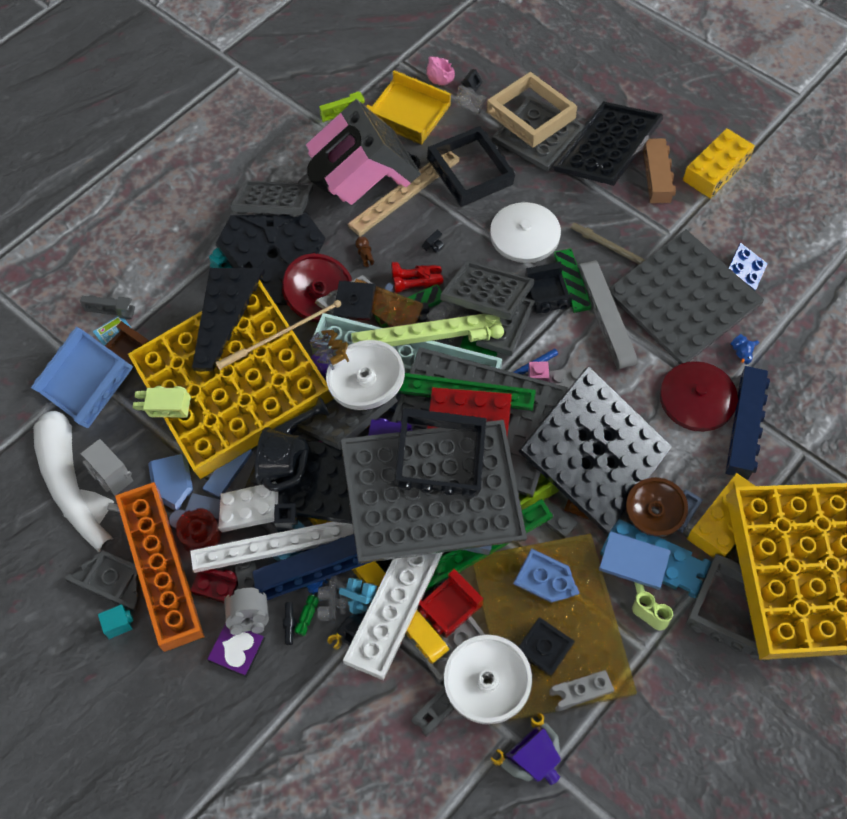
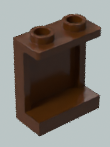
M121 321L116 326L119 332L105 346L134 368L135 366L128 353L149 341Z

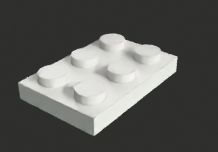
M262 484L222 493L218 529L221 532H227L274 522L275 504H278L279 491H269Z

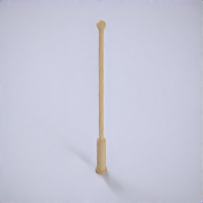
M336 300L334 304L247 349H241L220 361H216L219 370L247 356L248 352L335 307H340L341 302Z

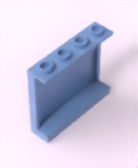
M76 326L70 332L64 344L59 347L52 360L47 363L41 375L35 379L31 388L41 393L74 418V421L79 425L89 428L133 366Z

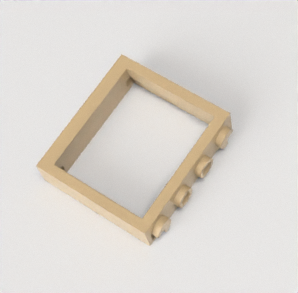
M529 72L488 99L487 113L534 148L576 119L577 105L542 81L538 76ZM528 88H531L562 111L537 129L532 128L503 106Z

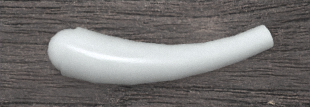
M58 411L46 412L40 416L33 426L34 449L41 475L52 498L68 521L89 544L100 552L101 546L107 540L114 538L97 522L87 507L78 487L73 465L72 425L64 414Z

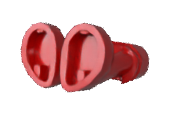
M391 262L394 293H401L404 290L419 286L430 288L443 283V276L440 275L442 273L441 266L416 265L414 269H402L398 262ZM417 277V279L403 280V279H408V278Z

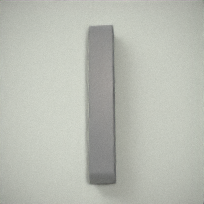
M597 260L578 264L592 309L616 368L622 369L637 365L635 350Z

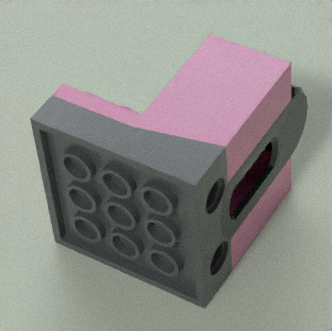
M357 99L306 144L309 150L308 154L312 158L307 166L308 179L328 194L338 196L343 202L347 201L351 205L386 175L389 178L391 177L398 185L402 184L405 187L421 175L394 130Z

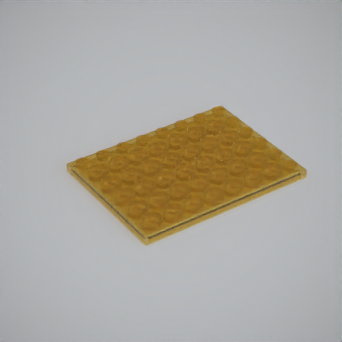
M591 533L497 551L473 564L479 594L484 598L482 607L489 635L503 637L519 646L540 617L575 641L552 677H549L529 663L532 674L529 698L524 707L515 716L510 718L509 721L537 716L540 713L557 712L555 708L563 699L560 695L551 696L549 694L551 687L606 670L614 692L574 705L568 709L635 696L637 694L602 571H599L600 562ZM532 548L569 566L580 594L551 603L513 583Z

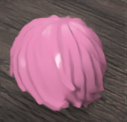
M430 56L427 66L429 80L433 84L441 86L450 84L455 76L453 67H451L452 64H448V60L444 58Z

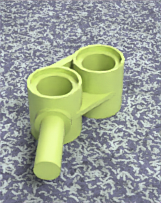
M634 582L637 594L632 606L633 613L654 629L665 630L673 617L672 609L666 604H657L654 596L649 592H645L644 585ZM658 615L663 616L665 619L659 618Z

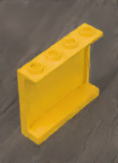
M394 70L391 83L373 106L366 105V107L390 126L396 134L422 145L450 107L451 94Z

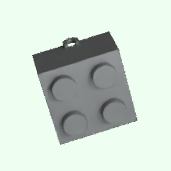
M101 439L81 453L84 458L83 465L88 469L89 474L99 481L100 486L106 492L111 491L115 496L133 482L132 473L126 469L125 465Z

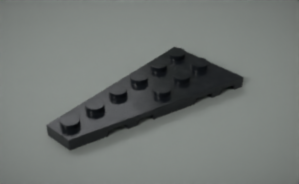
M264 268L209 269L192 366L194 371L214 370L217 365L216 361H219L226 342L230 340L234 327L238 325L253 291H256L260 278L265 274Z

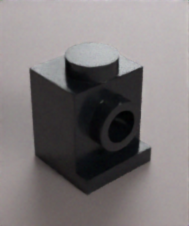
M296 503L275 504L274 525L278 533L294 530L295 525H298Z

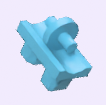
M349 578L346 588H340L339 594L352 599L348 601L352 614H361L367 610L365 604L372 602L376 594L377 585L364 583L362 591H360L362 580Z

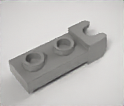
M606 670L555 685L549 690L551 696L560 695L563 699L556 706V711H562L574 705L614 692Z

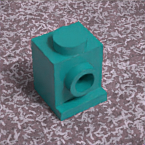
M214 249L209 256L210 267L232 268L219 249Z

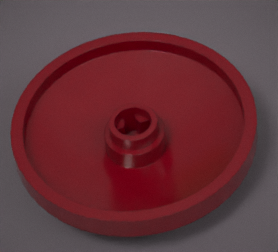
M306 254L298 257L288 266L282 280V292L285 301L292 311L305 319L322 310L315 303L317 299L327 296L334 290H338L339 281L351 282L352 277L348 270L336 259L324 254ZM322 314L310 321L319 323Z
M693 361L682 363L667 373L660 388V402L663 410L673 422L688 430L705 432L718 429L731 419L737 407L738 394L733 381L723 370L709 363Z

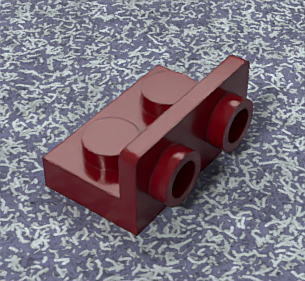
M215 568L197 573L190 591L192 594L224 603L228 594L229 597L234 595V591L238 586V580L235 573L229 570L219 571Z

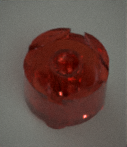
M196 508L197 510L186 511L177 521V536L184 549L191 553V550L216 546L220 542L221 531L219 530V525L214 515L206 509Z

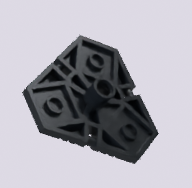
M307 212L297 217H292L290 214H280L279 216L272 214V216H266L265 214L230 215L216 242V246L232 268H245L248 265L250 268H264L265 274L260 278V281L276 305H288L282 292V280L288 266L300 256L312 253L319 254L326 238ZM267 223H273V226L267 227ZM273 254L276 258H270L268 255Z

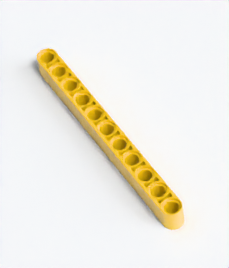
M308 518L313 525L333 522L321 519ZM376 561L351 569L362 580L363 584L377 585V590L386 574ZM416 610L405 634L408 638H413L417 643L416 647L433 664L447 653L449 648L425 618Z

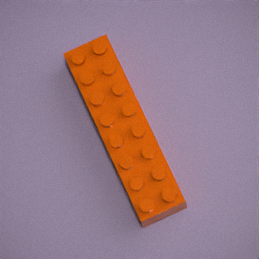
M155 482L115 495L159 647L163 652L205 637L161 494Z

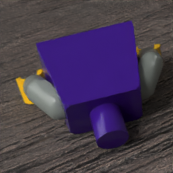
M538 713L537 717L541 721L535 722L531 717V726L534 729L506 754L508 758L505 759L503 752L498 749L496 752L501 755V758L494 760L491 757V760L495 765H502L504 770L516 778L525 781L535 780L537 782L545 778L550 785H553L560 779L559 774L554 769L561 761L559 756V738L547 723H544L543 714Z

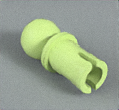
M498 324L493 325L490 329L488 326H484L481 329L468 330L470 342L485 339L489 341L490 336L494 339H499L504 335V328Z

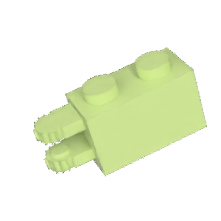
M155 386L154 388H147V391H135V397L137 399H144L145 402H133V409L145 411L149 417H188L191 396L183 387L165 388Z

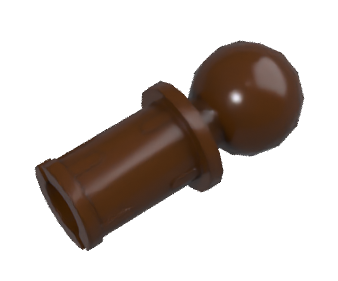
M359 237L355 241L358 254L361 256L365 267H369L368 260L372 266L374 259L371 254L372 250L369 246V241L366 237Z

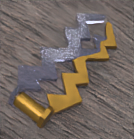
M334 330L321 331L322 335H324L323 338H319L320 334L317 332L309 341L310 344H313V348H319L315 353V356H321L317 360L318 363L329 364L330 368L334 370L333 365L344 359L349 362L346 354L348 343H342L341 339L334 340L338 336ZM333 350H337L335 356L332 354Z

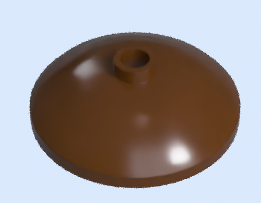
M652 477L638 482L631 489L626 502V510L630 521L638 530L647 535L660 537L670 535L681 528L688 515V502L684 492L675 483L664 478ZM652 509H657L659 513H653Z

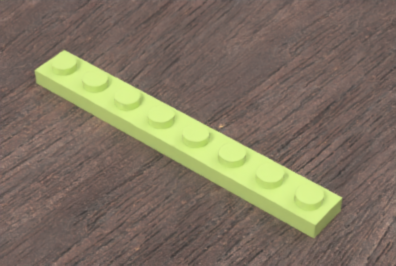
M477 314L351 333L352 344L364 340H376L385 342L390 346H399L468 335V330L481 329L484 326H488L490 329L495 324L501 326L502 324L497 316Z

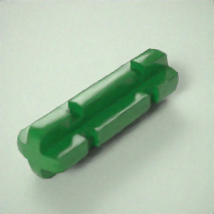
M308 596L306 600L307 605H304L298 620L299 623H297L294 629L296 634L306 635L307 626L310 625L315 612L314 609L319 602L318 597Z

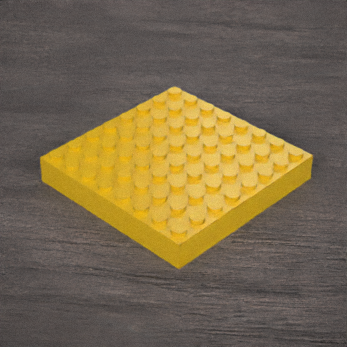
M260 280L256 291H253L249 299L250 302L238 325L234 327L230 340L226 342L219 361L290 327ZM201 311L128 353L147 388H154L155 386L173 388L180 386L185 388L191 396L187 418H163L193 471L200 479L257 446L260 435L265 427L273 429L312 409L316 405L319 396L325 404L334 399L328 389L327 382L293 330L248 352L247 356L227 365L222 370H219L216 365L213 371H194L192 366L202 315Z
M847 483L749 486L732 489L726 495L759 660L847 655Z

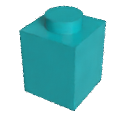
M122 604L98 614L103 633L108 639L133 630L131 624L134 621L130 609L126 610Z

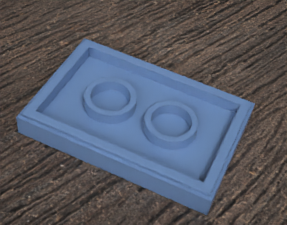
M610 532L599 571L660 590L671 550Z

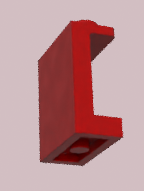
M454 569L448 574V579L426 599L420 600L418 612L425 620L428 619L433 624L431 627L439 636L442 634L447 638L483 606L484 598Z

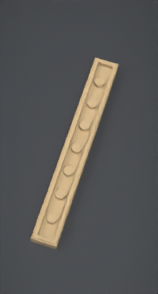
M451 151L441 155L450 168L459 162V157ZM429 162L419 170L421 175L407 187L402 184L397 186L349 222L348 227L359 237L437 179L439 175Z

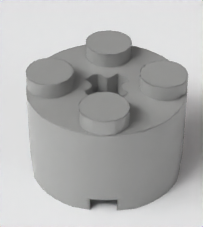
M241 588L235 590L234 595L229 597L228 594L224 600L226 626L230 629L231 634L239 635L247 631L258 634L264 631V627L269 622L267 596L264 592L261 594L259 589Z

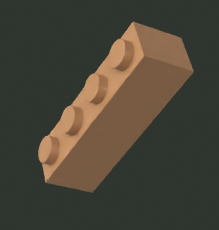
M666 138L648 139L643 147L650 203H671L672 197L676 194V186L672 183L674 173L670 170L672 160L668 157L670 148L666 144Z

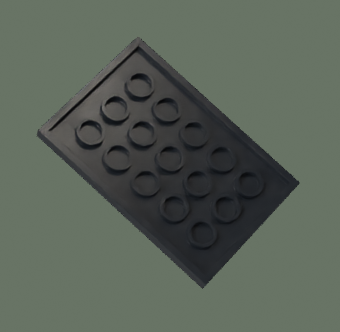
M603 101L553 165L554 171L614 186L662 122L663 114Z

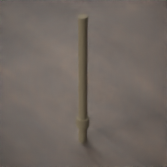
M575 222L571 226V229L582 234V237L588 240L592 239L639 265L645 261V259L599 236L588 227L584 228Z

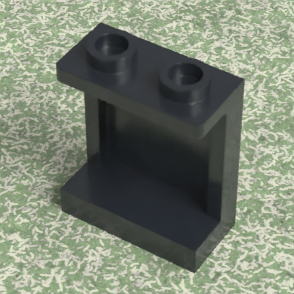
M561 262L526 268L525 277L534 279V285L529 294L531 300L535 301L534 309L536 314L548 313L557 309L564 310L571 307L573 297L567 291L562 276L563 267Z

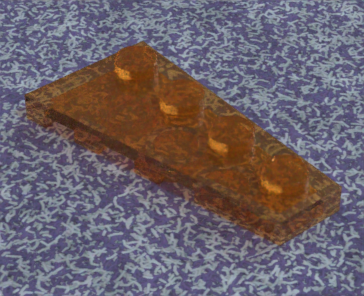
M359 279L355 280V282L367 283ZM376 286L372 308L374 315L391 327L416 323L423 308V303Z

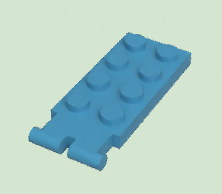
M621 519L616 522L610 532L671 550L662 584L675 590L677 587L688 591L690 597H697L703 581L696 578V576L705 578L711 564L710 560L703 559L701 561L691 556L693 552L658 536L647 535L638 530L634 525ZM608 535V537H607V539H606V542H605V544H604V546H603V548H602V550H601V552H600V555H602V556H603V554H604V551H605V548H606V544H607L609 535Z

